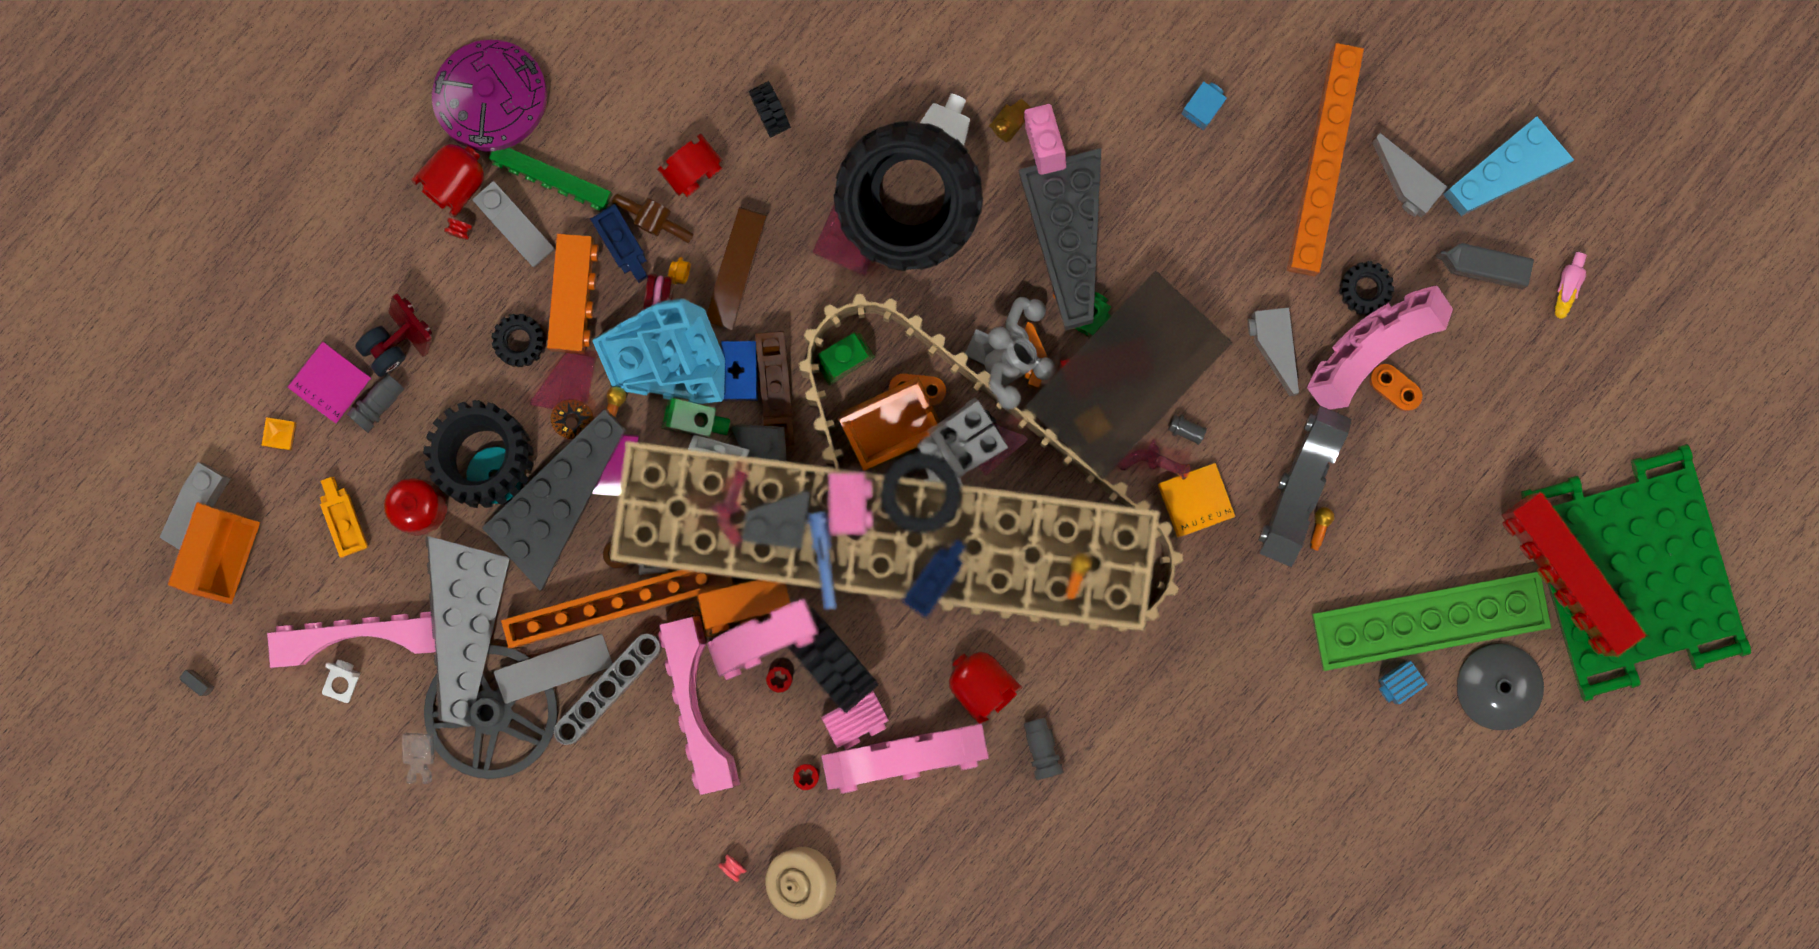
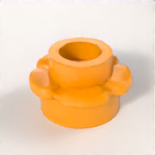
M679 257L678 261L671 262L668 276L673 277V284H686L690 274L691 263L683 261V257Z

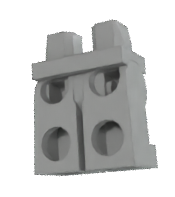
M975 397L954 414L927 430L929 435L917 444L922 453L932 455L940 451L945 458L944 461L951 466L958 478L1008 448ZM935 473V474L937 475V477L939 478V480H940V481H943V480L938 476V474Z

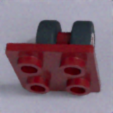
M397 293L391 298L388 313L400 329L390 337L383 326H378L362 336L355 345L362 356H369L371 354L374 356L375 360L371 368L379 377L392 372L405 360L406 355L396 345L406 338L410 340L422 357L428 354L432 341V331L423 320L419 321L413 314L415 311L411 303L406 298L401 299Z

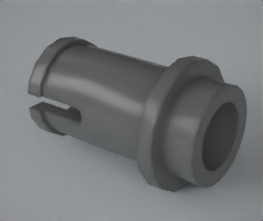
M1182 414L1180 416L1174 415L1168 427V431L1172 432V436L1177 434L1195 442L1197 445L1202 442L1207 430L1205 427L1184 419Z

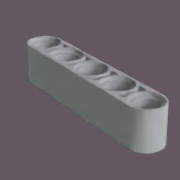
M643 634L623 652L556 724L554 736L558 742L565 745L573 744L587 733L660 655L662 647L659 637L654 634ZM647 638L652 639L656 645L655 651L651 655H646L641 650V643ZM627 659L633 661L636 666V670L631 676H626L621 671V664ZM605 681L613 682L616 687L615 694L612 697L604 696L601 691V686ZM586 702H591L596 708L595 715L592 718L584 717L581 712V708ZM566 723L572 724L576 730L575 736L571 740L564 738L561 732L563 725Z

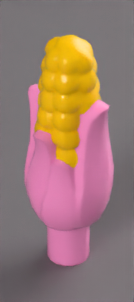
M1576 252L1572 265H1566L1562 271L1560 286L1557 290L1559 295L1555 306V315L1559 319L1565 318L1567 313L1570 312V308L1575 299H1578L1580 287L1586 278V270L1583 269L1587 255L1584 253Z

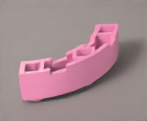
M1432 286L1405 295L1404 301L1392 307L1389 303L1380 307L1358 322L1332 347L1335 352L1327 361L1320 362L1307 389L1320 406L1330 410L1348 407L1362 381L1389 355L1418 338L1446 330L1453 310L1452 306L1439 287Z
M801 600L771 612L772 619L763 623H759V620H752L708 642L707 646L719 677L724 676L725 680L734 678L742 674L740 669L744 667L749 669L761 664L760 658L794 643H796L797 647H801L814 642L812 636L819 634L807 601Z
M982 724L955 728L943 732L927 733L821 755L828 790L840 788V793L858 790V784L900 775L903 776V780L920 777V772L955 765H960L961 770L978 767L977 761L988 759Z

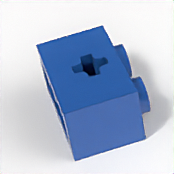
M721 341V350L725 358L723 401H758L756 341ZM735 364H739L740 368L744 370V373L739 374V379H735L734 375L729 373L730 370L735 368Z

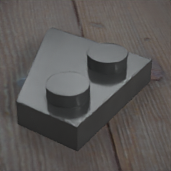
M736 425L732 427L739 446L750 450L748 458L787 463L784 427Z
M804 491L746 511L742 541L802 549L810 492Z

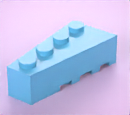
M1535 117L1443 195L1455 210L1463 216L1499 197L1567 166L1574 159L1538 117Z

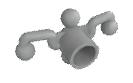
M1026 297L1015 299L1006 319V328L995 327L988 335L989 344L995 348L987 354L984 364L986 371L990 374L989 387L991 392L998 397V403L1005 409L1017 407L1020 403V393L1014 387H1003L1002 385H1009L1032 369L1035 376L1041 380L1052 378L1056 371L1055 364L1051 359L1037 357L1036 349L1029 341L1027 332L1017 324L1022 310H1024V315L1030 321L1035 322L1043 319L1046 314V307L1038 299L1029 300Z

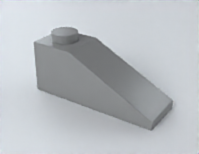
M1380 133L1373 140L1372 144L1398 200L1403 203L1402 208L1414 217L1416 215L1419 217L1424 216L1447 186Z
M494 181L472 199L533 268L555 250Z
M1289 308L1254 311L1251 314L1252 319L1247 321L1249 336H1254V343L1288 395L1296 396L1299 394Z
M197 462L184 483L159 538L180 550L196 502L214 507L229 483L230 478L207 464Z

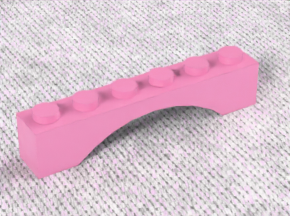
M431 612L420 613V618L409 619L408 614L391 615V621L380 622V617L362 618V624L351 625V620L333 621L334 627L322 628V622L304 624V630H294L293 625L277 626L276 632L267 633L270 668L306 665L316 654L328 646L345 639L360 636L388 639L404 646L414 654L435 652Z
M700 616L660 625L661 631H659L658 637L662 648H665L668 658L665 660V667L668 675L672 676L674 683L672 696L675 704H679L680 708L679 726L681 731L686 733L688 744L685 745L687 758L689 761H692L695 771L692 773L694 787L699 789L700 795L738 786L740 781L734 756L726 751L711 735L703 721L698 706L696 693L697 670L701 655L706 646Z

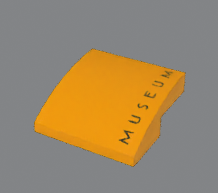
M1216 463L1158 484L1177 538L1236 517Z

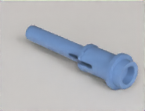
M826 512L808 514L809 520H807V524H810L812 548L817 550L824 608H836L828 548H832L827 522L830 521V517L827 518Z

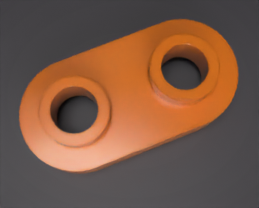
M1382 364L1372 370L1369 378L1371 387L1397 409L1406 412L1412 411L1421 404V389L1394 366ZM1383 373H1387L1390 376L1389 383L1382 382L1381 375ZM1405 391L1412 393L1413 399L1411 401L1404 399L1403 394Z
M898 374L892 378L889 384L890 390L897 387L900 383H905L919 377L925 391L929 386L937 388L936 395H928L929 406L940 404L946 396L945 384L941 379L933 376Z

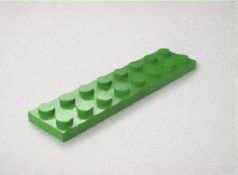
M1537 572L1312 614L1323 671L1551 628L1543 583Z

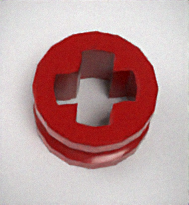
M448 218L449 226L444 228V232L468 240L467 232L472 230L473 226Z
M784 667L771 669L766 677L768 687L777 693L788 690L793 681L790 671ZM781 671V675L786 674L788 680L784 681L783 688H778L777 684L773 685L771 679L775 678V672Z
M811 764L800 765L793 773L794 784L801 790L814 788L819 781L818 770ZM803 769L806 772L807 769H810L813 772L811 778L814 780L813 783L809 784L806 782L805 785L799 782L801 776L798 774L799 771Z

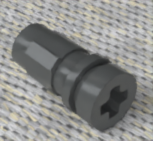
M387 374L368 392L362 402L359 400L356 403L358 405L356 408H351L347 415L369 433L374 428L373 423L375 421L378 423L381 420L379 418L381 414L388 410L405 388Z
M1046 718L1024 723L1026 739L1034 760L1031 762L1032 767H1036V771H1034L1036 781L1064 773L1062 764H1058L1057 761L1060 760L1059 754H1055L1054 746L1056 745L1052 731L1048 729Z

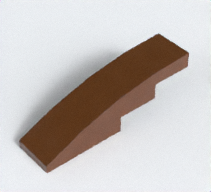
M739 207L707 312L711 324L731 330L734 328L741 300L744 297L749 275L754 265L767 215Z

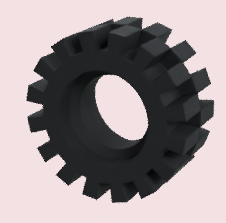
M769 81L748 90L770 138L791 128L784 109Z
M1373 261L1360 262L1351 267L1340 281L1341 289L1339 293L1343 297V304L1346 303L1350 311L1354 310L1359 315L1371 314L1386 305L1393 297L1391 296L1392 292H1394V286H1392L1393 278L1389 277L1387 269L1381 268L1382 265L1379 263L1372 264ZM1367 277L1375 281L1377 293L1373 298L1364 299L1357 294L1356 284L1359 279Z
M511 314L508 318H502V322L494 327L496 330L491 336L493 338L492 348H494L495 354L510 366H530L533 361H538L540 354L544 353V344H546L545 333L534 319L524 314ZM515 330L527 332L530 339L528 347L520 352L511 350L508 345V337Z

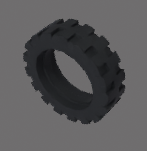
M926 453L909 454L897 460L886 472L881 486V498L885 512L893 523L909 532L928 533L943 527L955 515L960 503L961 488L957 474L940 457ZM917 468L929 469L937 473L943 480L946 489V498L941 509L933 516L926 518H915L906 514L898 505L896 499V487L901 477L908 471Z

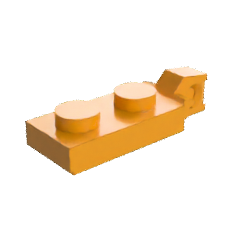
M331 476L321 480L325 495L320 497V506L339 557L343 558L369 548L346 489L342 488L339 490L335 477Z

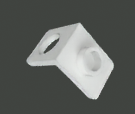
M337 659L336 663H326L325 667L330 669L322 694L344 703H349L361 673L352 670L353 664ZM337 677H344L348 681V689L342 694L336 693L332 688V682Z

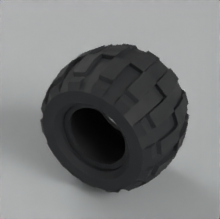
M901 121L878 127L863 136L850 148L851 150L843 162H841L836 175V188L833 194L834 208L838 213L841 230L847 240L851 241L861 251V255L873 263L878 262L893 270H924L937 266L939 263L952 257L966 244L975 230L982 211V179L978 167L974 164L967 148L958 139L947 134L944 129L929 123ZM904 160H919L932 166L942 178L945 188L944 202L938 214L933 219L920 225H907L896 221L886 212L880 199V185L884 175L893 165Z

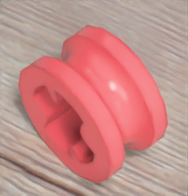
M727 854L725 863H720L718 867L731 879L738 882L740 880L739 875L741 873L745 874L747 870Z

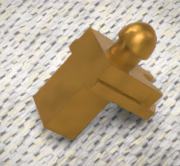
M1022 98L1011 107L1006 104L993 122L989 124V127L1005 143L1010 142L1025 123V110L1031 107Z

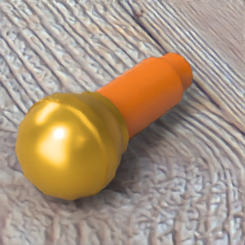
M615 386L610 388L606 394L608 403L606 409L616 418L619 406L621 407L626 401V392L622 388Z
M1321 507L1315 512L1316 526L1310 542V549L1319 551L1327 527L1335 519L1333 511L1328 507Z
M1078 554L1071 560L1073 572L1066 590L1067 598L1075 599L1083 576L1091 569V560L1085 554Z

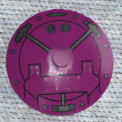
M502 40L477 41L455 51L440 67L432 88L433 110L443 130L458 144L464 147L469 146L477 151L503 150L524 140L538 126L547 103L546 82L537 62L521 47Z

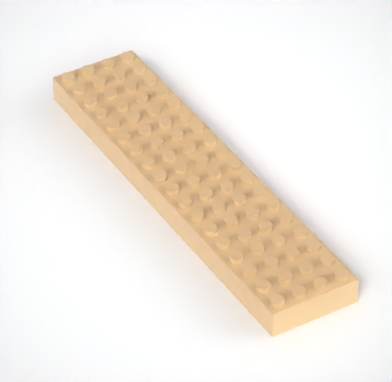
M627 442L610 560L822 588L817 550L812 548L810 524H807V520H809L808 514L826 512L827 518L830 517L829 474L862 472ZM865 473L866 480H871L872 498H866V510H872V528H866V534L830 535V521H827L830 544L832 548H828L834 590L903 599L936 552L938 553L941 548L949 551L958 539L966 545V548L958 558L964 564L938 601V604L1144 630L1159 517L1158 511L960 485V503L952 519L936 531L915 533L906 531L893 523L885 512L881 498V486L885 475ZM901 478L897 484L896 499L898 505L906 514L912 517L926 518L933 516L941 509L945 502L946 489L944 483ZM804 491L810 492L802 549L742 541L746 511ZM1078 554H1085L1091 560V569L1083 576L1078 594L1073 600L1066 597V590L1073 572L1071 560Z

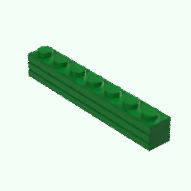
M511 148L492 151L489 157L493 162V166L500 169L506 167L509 169L508 172L516 176L520 173L526 176L525 179L532 183H535V181L541 182V186L551 190L555 188L558 190V194L565 197L569 194L575 197V201L581 204L587 202L591 204V208L597 211L601 209L606 210L613 195L609 190Z

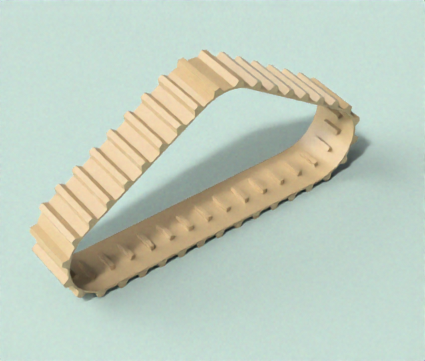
M855 294L853 304L845 305L839 309L829 304L824 308L826 318L819 324L816 330L807 329L804 334L806 344L809 346L808 358L800 362L799 366L802 377L810 379L812 383V388L805 394L810 406L819 407L821 417L814 422L815 429L818 435L827 436L829 447L822 452L826 464H834L836 469L840 470L837 458L843 457L841 449L834 451L828 429L834 428L835 425L833 420L826 421L820 400L827 397L824 390L817 391L813 373H819V365L813 364V357L817 346L822 348L824 345V340L821 339L824 333L833 325L836 328L841 325L840 320L848 316L858 314L859 318H865L864 313L884 316L883 321L888 323L890 319L894 320L907 329L905 334L909 339L914 335L929 347L928 354L931 357L936 353L952 366L950 372L953 375L959 372L975 385L973 387L974 392L978 393L979 390H982L998 403V397L990 390L988 384L990 374L987 371L976 375L966 366L968 359L966 354L961 352L953 356L944 349V336L940 333L932 338L922 331L923 319L918 315L910 319L906 318L897 311V303L891 298L884 304L867 302L863 294ZM999 403L995 406V409L999 412L1003 408ZM1017 407L1005 409L1020 421L1017 427L1022 430L1026 426L1043 440L1040 443L1043 448L1048 444L1063 456L1065 460L1062 463L1065 466L1071 463L1087 476L1085 480L1087 484L1093 481L1110 495L1107 498L1108 501L1112 503L1116 499L1124 507L1149 510L1150 504L1145 500L1135 504L1125 496L1126 484L1120 482L1113 486L1102 477L1105 467L1100 463L1090 467L1079 458L1082 449L1078 445L1067 449L1056 440L1059 432L1057 428L1052 426L1044 430L1035 423L1036 411L1031 407L1023 412ZM1169 522L1157 525L1156 538H1158L1163 548L1164 557L1160 558V564L1165 563V577L1163 583L1157 582L1155 588L1160 591L1154 601L1147 605L1146 621H1153L1157 618V606L1163 601L1165 596L1176 595L1179 589L1173 582L1175 565L1183 561V555L1173 551L1172 544L1168 538L1172 530ZM941 604L942 611L950 612L953 605ZM969 608L972 615H980L983 610ZM998 612L999 618L1009 619L1012 614ZM1026 615L1028 622L1037 623L1041 619V617ZM1055 619L1057 626H1068L1070 621ZM1083 623L1087 630H1097L1099 627L1097 624ZM1112 627L1114 631L1127 630V628Z

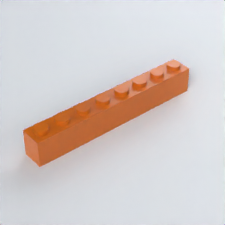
M1336 43L1331 49L1287 267L1289 272L1313 277L1320 272L1364 48Z
M678 570L501 620L508 648L513 649L694 598L698 594L735 586L733 576Z

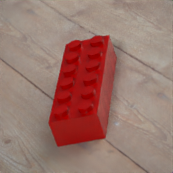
M1542 492L1526 496L1501 514L1505 520L1502 524L1511 536L1516 535L1522 543L1519 546L1522 553L1529 560L1533 558L1539 567L1537 573L1541 579L1547 584L1551 583L1556 590L1554 593L1555 598L1563 607L1568 606L1573 613L1572 621L1579 630L1586 631L1591 638L1588 642L1598 655L1602 653L1603 656H1619L1647 636Z

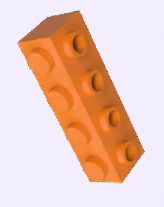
M557 234L547 349L550 351L585 354V347H590L591 330H587L588 318L592 319L594 313V302L590 301V290H595L596 273H592L593 261H598L599 245L594 244L595 240L592 236Z

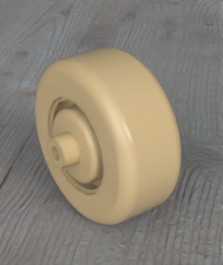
M795 847L779 854L770 863L765 878L766 891L771 903L780 913L792 919H807L821 913L831 904L836 893V876L832 865L822 853L809 847Z

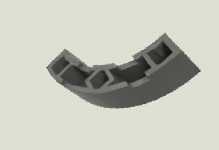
M1319 406L1315 415H1309L1304 426V430L1307 433L1289 474L1284 472L1277 488L1282 491L1269 525H1264L1258 541L1263 543L1259 554L1289 567L1293 566L1304 544L1310 524L1308 518L1315 509L1326 483L1325 476L1330 466L1328 462L1335 463L1349 434L1351 418L1323 406Z

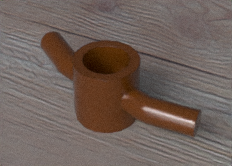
M620 194L614 195L612 203L636 215L637 217L633 224L656 237L659 236L663 229L686 243L691 241L693 233L668 220L672 211L663 205L646 198L642 206Z

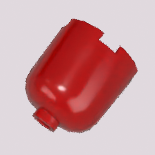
M448 144L441 147L410 180L414 185L420 182L423 185L421 192L442 210L448 206L451 209L449 214L455 218L482 185L485 173L483 167L478 162L481 156L469 146L463 149L458 145Z
M419 478L402 479L387 492L384 501L385 515L390 524L399 531L415 536L425 535L438 529L445 520L447 512L445 497L441 489L431 481Z
M975 652L969 657L964 653L952 664L955 670L950 675L949 688L978 724L983 725L988 722L987 716L993 710L999 713L1018 695L1016 691L1023 688L989 653Z

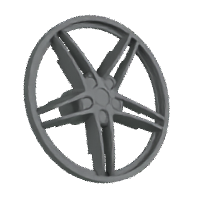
M489 646L487 654L507 656L519 662L531 659L520 651L504 646ZM482 673L480 683L484 690L477 694L476 702L471 708L472 719L470 726H474L476 729L473 746V766L471 767L460 762L447 751L436 732L438 728L465 727L448 722L434 724L433 718L439 717L438 711L433 712L437 693L436 685L438 684L436 674L427 691L424 704V721L433 747L450 766L469 776L496 779L507 777L526 769L546 750L554 735V727L557 724L558 707L554 688L544 690L548 703V720L544 731L513 712L511 707L516 701L505 704L500 689L498 688L496 691L491 690ZM512 719L542 735V739L538 740L510 727ZM499 731L536 745V748L517 764L503 769L489 770ZM483 734L491 735L484 769H479Z

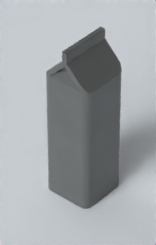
M1464 243L1457 245L1448 252L1441 251L1435 257L1442 260L1451 274L1522 290L1529 285L1534 262L1532 258Z

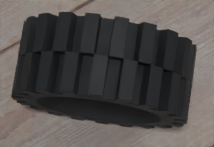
M472 400V406H469L466 402L458 403L459 411L455 412L448 408L444 411L447 418L443 422L439 418L433 422V425L438 428L435 433L428 431L426 439L431 442V446H424L423 454L430 460L424 461L425 467L432 473L430 478L439 486V489L457 502L465 503L473 508H478V504L484 508L493 507L492 501H496L501 505L507 502L505 497L507 493L515 496L519 492L515 487L518 482L525 485L529 479L524 474L525 469L532 471L533 462L528 459V456L534 455L533 447L528 444V441H531L528 433L522 429L523 426L503 408L500 409L494 403L487 402V405H485L480 400ZM481 431H491L499 434L505 445V458L501 468L486 480L468 481L463 479L458 471L456 459L458 450L464 440L472 434Z
M812 607L810 612L819 634L812 636L814 642L797 647L796 643L787 647L844 713H847L879 686V683Z

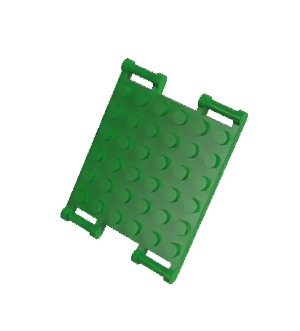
M1688 444L1679 446L1678 450L1647 459L1636 458L1631 460L1636 483L1587 497L1583 496L1582 484L1578 476L1570 477L1566 482L1532 491L1527 489L1521 491L1522 499L1538 492H1542L1546 499L1571 492L1572 501L1552 507L1647 635L1619 656H1603L1602 653L1598 655L1588 642L1591 639L1585 630L1581 631L1577 628L1571 619L1573 613L1568 606L1563 607L1554 596L1556 590L1550 582L1547 584L1578 689L1584 702L1593 700V696L1628 686L1630 688L1640 686V678L1635 670V663L1686 649L1692 668L1698 670L1704 668V665L1736 655L1743 657L1751 654V647L1744 633L1694 467L1692 451ZM1681 461L1683 469L1647 479V470ZM1729 636L1734 637L1735 644L1704 653L1699 652L1698 645ZM1621 667L1624 669V676L1593 685L1588 683L1587 677Z

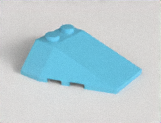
M685 299L657 302L592 340L612 387H620L625 392L646 396L648 393L663 395V399L674 397L688 399V402L696 404L721 402L724 399V355L705 309Z

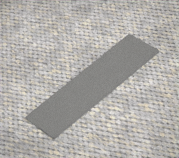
M600 634L496 670L494 675L503 701L507 704L607 669L613 663L604 637Z

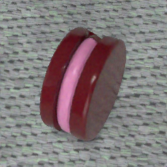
M657 274L648 275L643 310L657 302L673 300L674 284L672 276L657 277Z

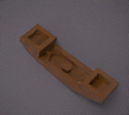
M784 331L755 333L764 426L784 427L785 445H795Z

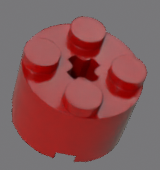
M702 133L697 135V138L700 140L694 145L692 141H689L668 158L666 162L669 166L665 170L662 166L657 169L678 196L684 194L688 198L700 188L698 182L702 178L707 176L710 180L723 169L719 165L723 159Z

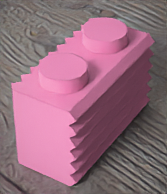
M1046 104L1026 109L1024 112L1025 129L1027 130L1038 173L1043 175L1065 169V149L1052 105Z
M865 473L829 474L830 535L866 534V528H872V510H866V498H872L871 480H866Z
M874 691L869 693L847 713H844L839 707L821 717L836 747L844 746L845 750L860 743L859 736L867 732L873 736L886 729L884 723L889 721Z

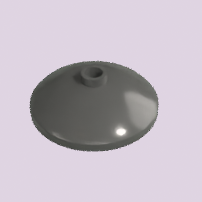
M1491 644L1473 652L1462 664L1457 677V696L1462 709L1475 723L1492 730H1510L1525 724L1539 709L1544 694L1543 676L1535 660L1522 649L1508 644ZM1502 682H1506L1509 685V690L1506 693L1500 690Z

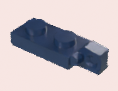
M614 204L590 218L624 274L631 271L638 283L648 279L641 265L647 261L644 257L645 254L616 205Z
M957 539L949 551L941 548L938 553L936 552L902 602L924 618H927L960 572L964 562L958 558L966 548V545Z

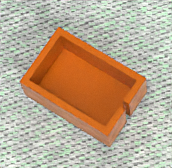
M919 377L842 411L839 416V421L864 471L918 447L917 444L929 435L927 430L940 423L933 406H929V397Z
M196 502L168 585L192 595L232 604L260 522Z
M755 580L697 595L705 630L711 629L712 634L728 631L730 629L729 624L739 622L741 626L752 620L757 621V617L768 615L770 620L772 619L771 612L791 605L786 583Z

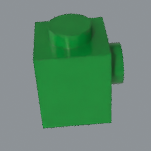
M1095 292L1093 323L1074 329L1093 339L1099 328L1104 331L1112 318V315L1108 314L1112 307L1107 304L1109 300Z

